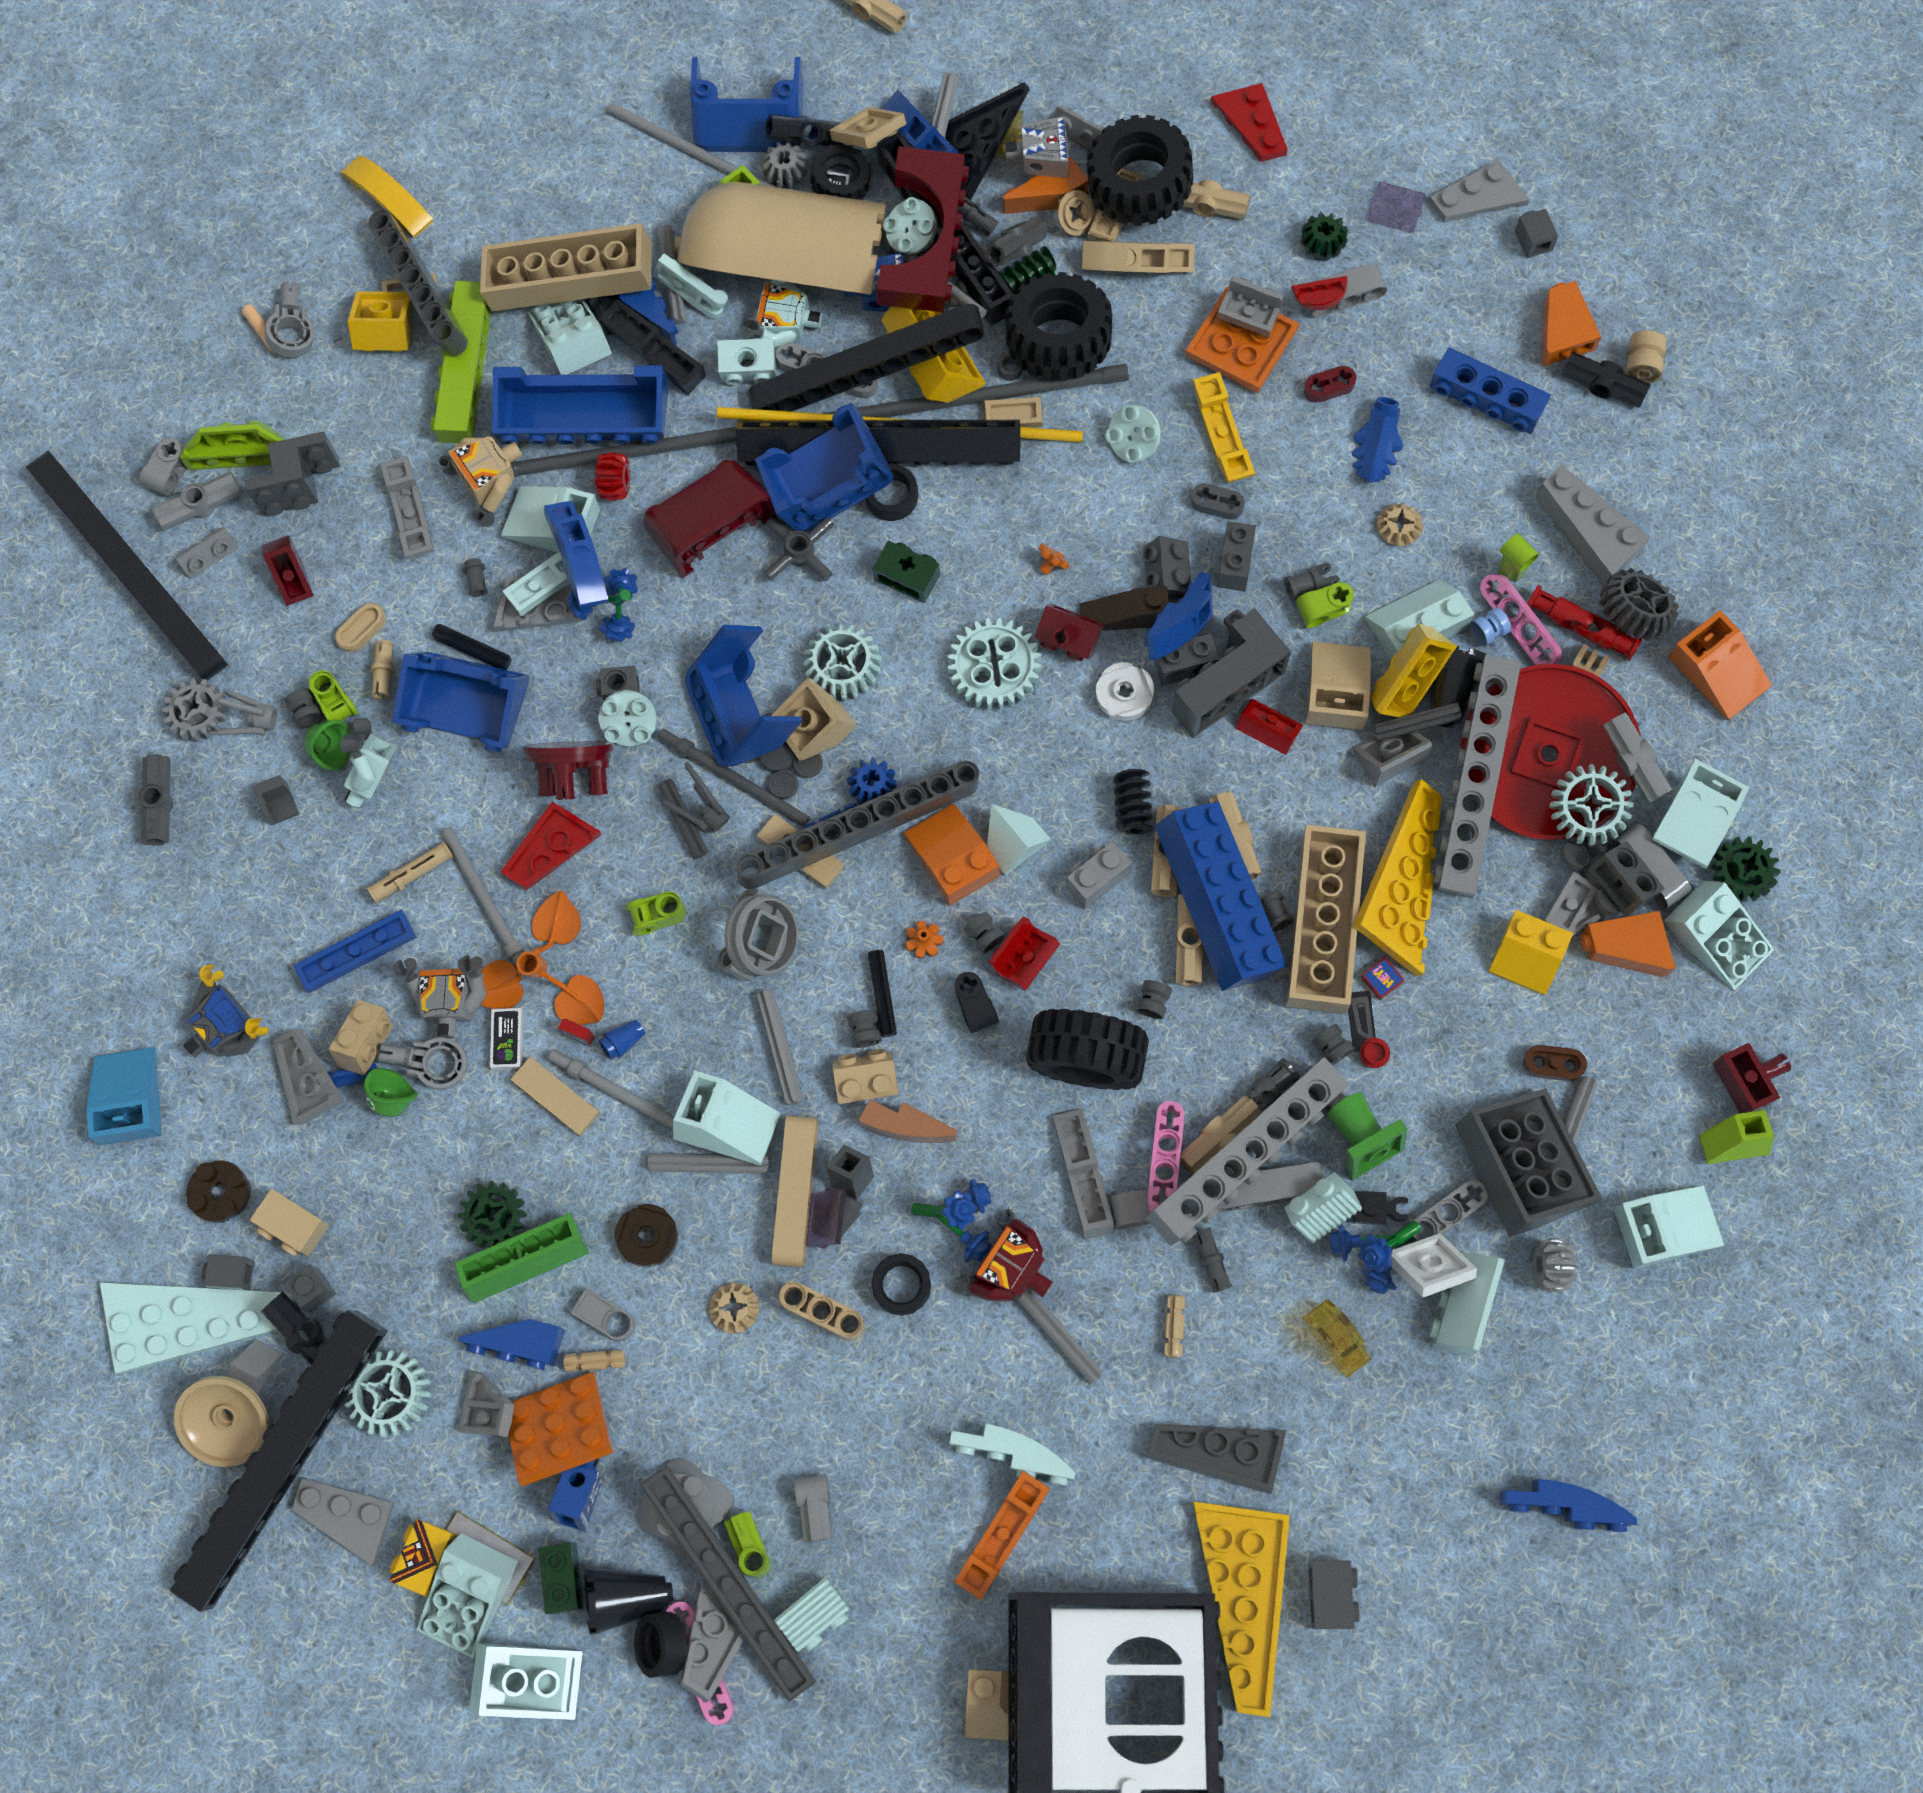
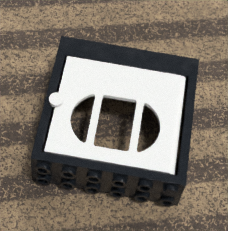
M1008 1593V1793H1051V1789L1120 1790V1793H1141V1790L1197 1789V1793H1224V1779L1222 1776H1219V1762L1223 1761L1224 1748L1222 1741L1218 1740V1726H1222L1223 1712L1221 1705H1218L1217 1691H1221L1222 1675L1221 1671L1217 1670L1216 1657L1221 1654L1220 1636L1216 1635V1622L1220 1618V1604L1218 1601H1215V1594ZM1050 1605H1159V1606H1193V1608H1194V1609L1051 1608V1614H1050ZM1050 1623H1051V1688H1050ZM1136 1637H1150L1168 1645L1177 1654L1181 1663L1179 1665L1108 1664L1107 1659L1114 1649L1123 1642ZM1107 1675L1182 1676L1183 1724H1106L1105 1677ZM1181 1736L1182 1741L1176 1750L1165 1759L1151 1764H1139L1119 1755L1109 1743L1108 1737Z

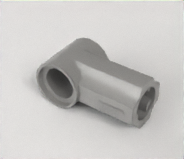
M827 1475L794 1479L797 1507L800 1508L804 1542L832 1539L828 1510L830 1493Z

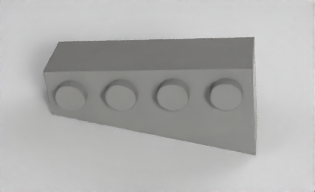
M1562 464L1542 483L1536 499L1556 526H1560L1566 534L1571 546L1576 547L1582 555L1587 567L1590 570L1592 569L1597 575L1602 587L1605 586L1610 577L1621 569L1624 570L1643 551L1650 538Z

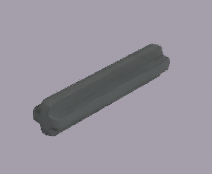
M1453 703L1374 725V733L1377 740L1382 741L1462 719L1461 709L1458 703Z
M667 779L661 782L658 787L663 798L689 812L673 780ZM670 809L693 857L698 859L708 853V849L696 825Z

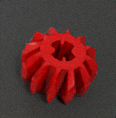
M618 452L599 455L594 473L596 492L600 499H607V501L623 500L628 495L631 480V470L629 469L627 457L625 454H618Z

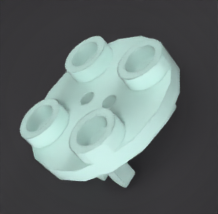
M914 197L907 198L895 206L883 223L890 246L897 252L905 255L918 254L934 242L937 231V217L934 210L924 201L917 200Z
M1128 405L1114 414L1105 436L1117 456L1125 461L1134 463L1146 460L1155 453L1160 443L1161 430L1159 422L1152 411L1144 406Z
M623 690L614 692L604 700L599 709L598 721L608 742L624 746H634L649 741L656 728L657 715L653 704L647 697L635 691Z

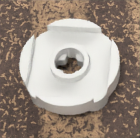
M1128 662L1113 664L1103 671L1096 685V700L1100 709L1111 720H1134L1142 716L1151 707L1154 696V684L1147 671L1143 668L1139 669ZM1121 686H1125L1126 689H1132L1133 692L1129 694V697L1118 695Z

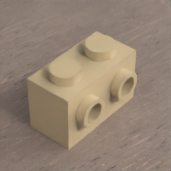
M357 999L328 1049L339 1068L366 1075L382 1043L385 1042L393 1028L385 1008Z
M270 1189L250 1219L251 1222L258 1226L255 1232L270 1241L274 1236L283 1241L280 1247L295 1257L299 1252L309 1257L330 1226L273 1189Z

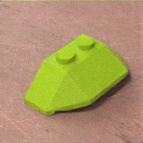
M250 421L247 424L221 423L216 426L199 428L181 451L180 459L189 471L271 465L268 444L285 439L265 422Z

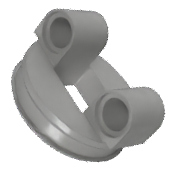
M759 889L745 890L739 896L737 904L728 916L725 926V947L718 955L717 966L742 981H752L754 976H772L784 970L796 952L799 937L797 921L788 904L781 898L768 895ZM758 924L773 926L765 952L751 945Z

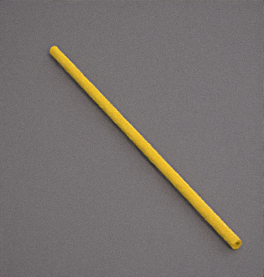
M717 407V418L832 420L834 415ZM862 416L864 420H910ZM1020 427V438L1082 442L1083 431Z

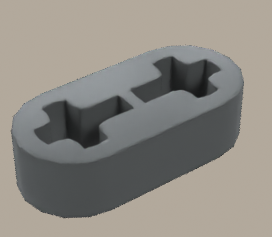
M1198 484L1194 487L1191 496V504L1195 510L1231 520L1237 519L1244 510L1245 500L1240 493L1215 485ZM1203 493L1208 494V499L1205 502L1200 501ZM1230 500L1235 501L1233 510L1227 509Z

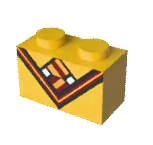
M416 1519L415 1523L410 1524L403 1538L405 1546L401 1555L398 1554L391 1564L390 1573L392 1576L389 1581L423 1596H428L444 1550L457 1538L458 1534L427 1521Z

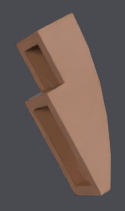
M870 1099L858 1120L861 1127L896 1140L915 1143L955 1142L958 1137L956 1129L904 1102L898 1112H895Z

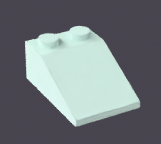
M477 1643L469 1711L478 1716L575 1720L582 1651Z

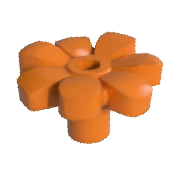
M1041 543L1038 547L1041 551V556L1045 559L1039 567L1043 573L1049 575L1054 566L1062 567L1065 570L1070 566L1063 559L1065 556L1059 551L1055 552L1044 543Z
M925 921L917 922V930L910 927L906 932L907 937L911 939L906 942L907 950L914 951L916 949L915 956L921 959L925 957L926 952L930 957L936 956L938 954L936 946H941L944 942L942 935H936L939 932V927L934 923L927 927Z

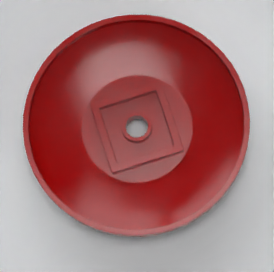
M1539 664L1520 669L1491 814L1492 820L1507 830L1524 837L1545 841L1566 840L1565 835L1569 829L1565 826L1562 830L1558 831L1556 827L1562 820L1561 818L1552 820L1551 815L1559 812V809H1552L1549 807V804L1553 801H1559L1551 796L1553 790L1562 791L1556 785L1558 780L1561 779L1567 782L1565 774L1568 771L1576 776L1575 769L1578 766H1582L1586 774L1590 764L1595 766V773L1597 774L1599 769L1605 766L1607 768L1605 776L1609 777L1612 772H1617L1618 775L1613 781L1618 784L1621 780H1625L1626 784L1620 788L1621 791L1630 790L1633 793L1636 783L1632 776H1627L1621 768L1616 756L1617 751L1602 726L1626 712L1640 737L1641 734L1638 723L1627 702L1610 684L1591 672L1569 665ZM1495 683L1486 690L1492 696H1497L1501 693L1500 687ZM1472 710L1467 718L1469 721L1471 720ZM1480 713V720L1484 724L1491 725L1495 723V717L1492 713ZM1461 737L1460 749L1465 750L1467 738ZM1478 740L1474 742V748L1478 753L1485 754L1489 752V745L1485 741ZM1552 747L1557 753L1556 760L1553 762L1543 760L1541 757L1542 748ZM1472 769L1468 772L1471 781L1480 783L1484 780L1483 773L1480 770ZM1586 783L1574 786L1569 793L1568 800L1583 798ZM1596 784L1602 797L1614 801L1606 788ZM1592 799L1583 803L1585 806L1590 807L1592 814L1594 809L1600 807L1593 804ZM1569 810L1570 815L1577 823L1587 827V825H1584V818L1580 813ZM1615 810L1599 813L1596 828L1601 827L1612 819ZM1574 833L1571 838H1575L1578 835Z

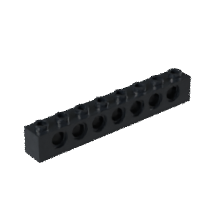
M901 132L877 144L878 163L894 186L899 146L911 148ZM895 186L904 201L907 198L914 197L917 200L924 201L934 210L937 217V231L933 242L935 244L943 229L941 219L935 208L921 195L909 189ZM962 221L961 231L955 230V237H959L958 254H952L951 258L952 261H956L955 275L963 281L971 298L986 309L985 318L990 326L1005 319L1008 301L1013 293L993 264L987 262L984 251Z

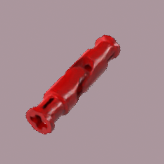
M1537 585L1527 603L1530 608H1534L1547 615L1548 620L1566 629H1571L1577 635L1606 650L1612 649L1626 656V660L1629 662L1642 641V638L1637 640L1630 635L1626 636V633L1620 631V628L1616 629L1617 625L1590 611L1583 610L1575 603L1561 596L1557 598L1545 592L1540 585ZM1594 623L1599 631H1588V626Z

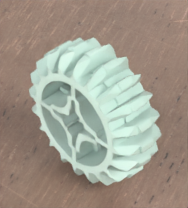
M839 623L837 631H833L828 626L826 628L827 634L824 635L818 632L816 634L818 641L810 640L809 647L811 649L804 651L806 660L803 661V667L807 670L805 672L806 679L811 678L826 692L830 691V695L835 699L837 694H841L842 700L846 701L847 694L852 693V696L857 699V690L860 689L867 694V684L875 685L876 678L874 676L879 675L881 672L878 665L882 663L881 656L877 655L879 647L873 645L874 640L872 636L865 637L863 629L855 633L852 624L847 630H843V625ZM838 645H849V646L842 648V647H839ZM827 651L830 660L826 663V667L820 670V660ZM863 654L866 661L862 670L857 673L855 664ZM837 659L839 661L843 660V662L847 660L848 666L846 664L841 665V662L838 664ZM838 677L847 678L845 680H836Z
M1593 764L1588 766L1587 774L1582 766H1578L1575 769L1576 776L1568 771L1565 774L1567 782L1559 779L1556 783L1562 791L1553 790L1551 796L1559 801H1553L1549 804L1550 808L1559 809V812L1551 815L1552 820L1560 818L1562 820L1556 827L1558 831L1566 826L1569 829L1565 835L1567 839L1571 838L1575 833L1578 835L1576 838L1577 844H1581L1584 838L1587 837L1589 846L1595 844L1596 836L1601 844L1607 842L1606 834L1612 839L1617 838L1618 833L1616 829L1624 831L1627 827L1621 820L1629 821L1632 817L1630 813L1624 811L1633 807V802L1624 801L1632 793L1630 790L1622 792L1620 789L1626 784V781L1621 780L1618 784L1613 781L1618 775L1615 771L1609 777L1605 776L1607 771L1605 766L1599 769L1598 774L1595 773V766ZM1586 783L1583 798L1568 800L1569 793L1574 786ZM1596 784L1606 788L1614 801L1602 797ZM1592 799L1593 804L1600 806L1593 810V814L1590 807L1583 804ZM1569 810L1580 813L1584 818V825H1587V827L1577 823L1570 815ZM1615 810L1613 818L1608 825L1596 828L1599 813Z
M389 1350L386 1358L382 1352L378 1351L375 1353V1362L372 1359L369 1360L366 1368H364L353 1389L348 1394V1396H353V1399L345 1402L346 1408H355L349 1417L352 1420L359 1419L357 1423L359 1429H364L368 1426V1434L375 1435L379 1430L381 1437H387L391 1430L394 1436H399L401 1432L400 1425L405 1430L410 1431L412 1429L409 1421L411 1418L417 1422L422 1420L421 1416L416 1412L418 1409L428 1410V1406L421 1403L422 1398H431V1393L422 1391V1388L428 1387L431 1382L428 1379H420L425 1375L426 1370L423 1367L416 1369L418 1365L417 1359L412 1358L408 1361V1354L401 1352L397 1357L395 1351ZM392 1368L391 1373H387L381 1382H370L372 1377L378 1372ZM403 1372L410 1382V1397L401 1390L403 1379L400 1377ZM376 1388L381 1390L386 1388L392 1391L393 1394L400 1396V1398L391 1397L389 1399L376 1391ZM365 1391L370 1392L374 1397L373 1415L367 1409ZM397 1404L406 1406L398 1415L383 1420L384 1415L389 1414L393 1406Z

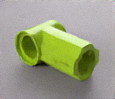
M1520 533L1512 536L1501 547L1499 552L1503 557L1499 564V574L1504 575L1508 580L1516 582L1523 577L1526 569L1538 558L1539 553Z
M751 1511L731 1517L724 1523L738 1557L740 1569L750 1578H763L771 1569V1559L765 1550ZM754 1554H760L763 1558L761 1568L757 1571H749L747 1566L748 1559Z

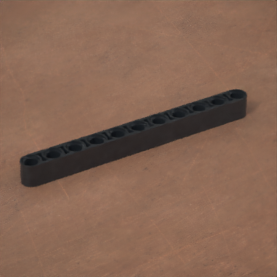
M49 450L26 466L28 471L198 675L208 681L228 666L227 662Z

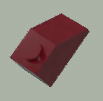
M290 535L262 545L263 557L287 606L314 596L302 561Z

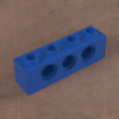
M1450 347L1446 350L1435 370L1429 386L1442 396H1450L1457 399L1465 407L1476 408L1486 413L1491 419L1502 420L1510 424L1515 430L1532 434L1551 396V394ZM1458 379L1466 380L1468 383H1462ZM1484 391H1489L1493 393V395H1488ZM1509 403H1515V404H1517L1519 407H1514V406L1510 405Z

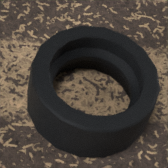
M889 463L888 465L894 476L893 480L901 481L907 486L908 494L906 499L899 504L885 505L878 502L875 494L865 500L868 509L874 516L881 520L896 521L910 515L917 506L918 486L916 478L909 469L902 465Z
M903 1253L890 1255L882 1260L873 1272L871 1281L873 1295L880 1307L890 1314L900 1316L913 1314L924 1306L930 1296L931 1281L929 1271L923 1262L913 1255ZM894 1267H909L919 1277V1292L909 1302H894L884 1292V1277Z
M671 1611L645 1614L638 1621L635 1629L634 1653L636 1661L642 1673L649 1678L677 1675L683 1668L686 1660L687 1636L684 1625L678 1615Z

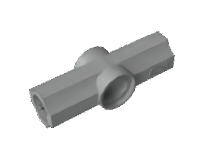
M230 471L201 485L198 483L186 485L182 489L181 494L153 506V512L161 527L166 530L193 517H208L214 511V507L243 494L234 475Z
M1626 712L1602 726L1617 751L1616 756L1621 768L1627 776H1632L1647 803L1662 797L1672 790L1657 765V757L1653 748L1645 739L1640 737Z

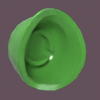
M336 719L311 726L304 737L305 752L324 769L332 771L342 769L347 764L351 752L341 751L340 740L343 739V735H351L349 727L344 721Z
M373 1069L368 1073L364 1081L367 1104L375 1113L382 1116L396 1117L401 1115L418 1095V1092L411 1087L402 1075L390 1069Z

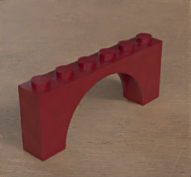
M899 146L895 167V186L909 189L925 198L937 211L943 229L934 246L921 257L903 264L880 266L877 305L943 313L945 302H951L953 285H948L949 278H954L956 261H952L951 258L952 254H958L959 237H955V230L961 231L963 213H958L959 207H964L966 190L961 189L962 183L967 184L969 166H964L965 154Z

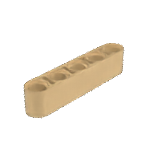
M786 1116L772 1247V1265L803 1268L805 1264L818 1133V1118Z

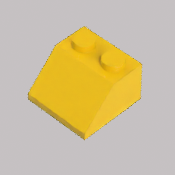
M356 291L348 317L352 350H363L365 352L375 350L401 352L409 350L412 338V302L406 292Z
M1515 910L1507 923L1488 973L1545 996L1564 958L1573 933Z

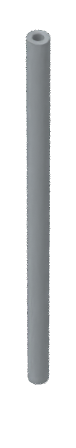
M612 103L609 107L608 112L728 175L738 168L615 103ZM754 176L760 182V185L775 187L767 183L766 181Z

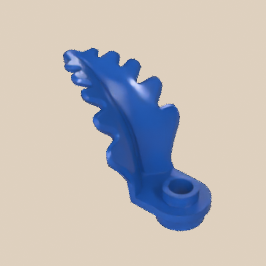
M1389 397L1377 398L1376 403L1372 405L1369 421L1354 434V441L1361 444V446L1352 452V456L1361 459L1355 462L1353 466L1354 468H1360L1356 473L1360 475L1361 479H1365L1369 483L1374 481L1380 482V479L1384 480L1386 477L1384 474L1390 475L1391 471L1387 464L1393 466L1397 464L1392 451L1398 452L1403 448V442L1397 429L1400 415L1399 402Z

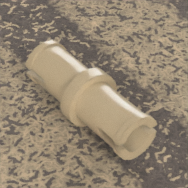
M379 640L375 642L374 663L371 664L370 672L373 674L371 697L378 700H383V694L384 699L390 698V678L394 674V667L392 666L394 644L388 640H382L381 646Z

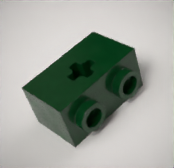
M889 540L872 568L875 581L923 603L926 602L940 576L939 563L933 557L927 554H917L907 545L900 542L895 544Z
M567 1542L539 1547L538 1555L545 1614L554 1615L584 1609L577 1544Z

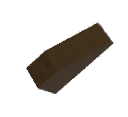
M1167 586L1137 588L1079 604L1080 615L1103 623L1102 631L1151 628L1156 622L1157 615L1162 613L1169 602Z

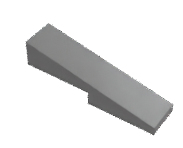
M1082 1108L1053 1115V1122L1084 1239L1114 1233V1221Z

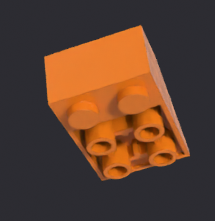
M1721 610L1679 641L1668 656L1728 721L1772 686L1742 632Z

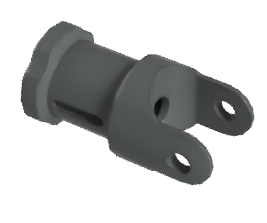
M1323 563L1308 568L1305 573L1284 577V586L1289 598L1293 601L1298 596L1338 583L1340 578L1337 575L1327 578L1321 576L1331 570L1329 563Z
M1282 1058L1271 1072L1266 1076L1261 1075L1248 1087L1246 1095L1249 1098H1256L1254 1102L1257 1105L1262 1103L1259 1109L1263 1110L1281 1095L1280 1091L1292 1081L1295 1082L1300 1079V1076L1293 1066Z

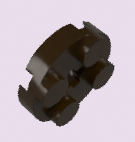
M218 1160L203 1163L197 1167L196 1172L189 1180L186 1192L187 1205L203 1220L211 1223H224L236 1214L239 1215L246 1208L251 1195V1186L241 1168L231 1162ZM218 1184H222V1188L226 1190L225 1195H219L218 1199L214 1200V1194L211 1193L212 1189L217 1187Z
M654 1204L638 1205L629 1212L627 1211L619 1219L615 1229L616 1245L623 1257L635 1266L646 1268L662 1265L673 1254L677 1246L678 1230L676 1222L660 1206ZM647 1227L652 1228L651 1233L655 1235L653 1241L649 1240L647 1244H643V1239L638 1236L640 1231L645 1232Z

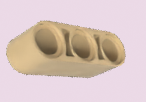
M788 1282L780 1289L779 1300L784 1309L789 1313L846 1341H856L864 1334L865 1323L857 1311L798 1282ZM794 1290L800 1291L803 1295L802 1301L794 1306L787 1304L786 1298L789 1292ZM820 1304H826L831 1309L829 1316L821 1320L815 1318V1308ZM847 1318H855L859 1322L858 1329L853 1333L842 1331V1323Z

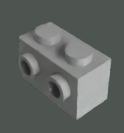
M1114 841L1107 846L1102 844L1091 853V859L1084 864L1081 862L1077 863L1067 873L1069 876L1067 877L1066 888L1084 909L1088 908L1131 874L1132 862Z

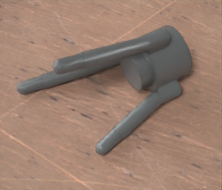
M686 762L684 766L696 783L694 785L695 789L707 803L699 813L703 818L700 820L666 799H662L661 803L696 824L703 832L709 828L715 833L728 822L730 816L716 801L690 763Z

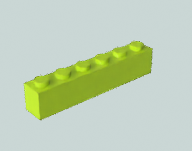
M455 281L454 291H451L449 294V306L467 337L468 345L465 351L458 356H451L442 348L444 360L443 365H439L438 368L440 388L435 391L434 402L437 407L436 415L431 417V430L435 432L441 443H459L463 438H474L491 309L480 294V282Z

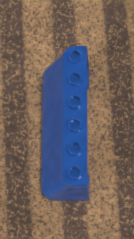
M634 366V374L526 375L522 367H493L492 434L500 440L501 444L505 445L512 442L517 444L518 441H528L534 445H543L546 441H557L558 444L563 445L573 444L574 441H585L587 444H601L602 440H613L616 444H629L630 440H641L645 444H656L658 439L664 438L669 378L663 366Z

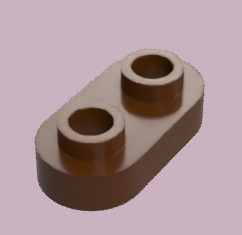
M1535 1045L1525 1053L1523 1066L1527 1073L1534 1077L1574 1081L1585 1073L1587 1061L1585 1056L1576 1049ZM1540 1058L1543 1061V1067H1537L1533 1059ZM1564 1062H1571L1574 1065V1070H1567L1564 1067Z

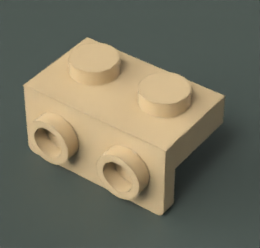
M876 1049L868 1052V1055L857 1057L855 1054H845L839 1056L838 1060L832 1061L838 1104L899 1095L892 1051L886 1052L884 1049Z

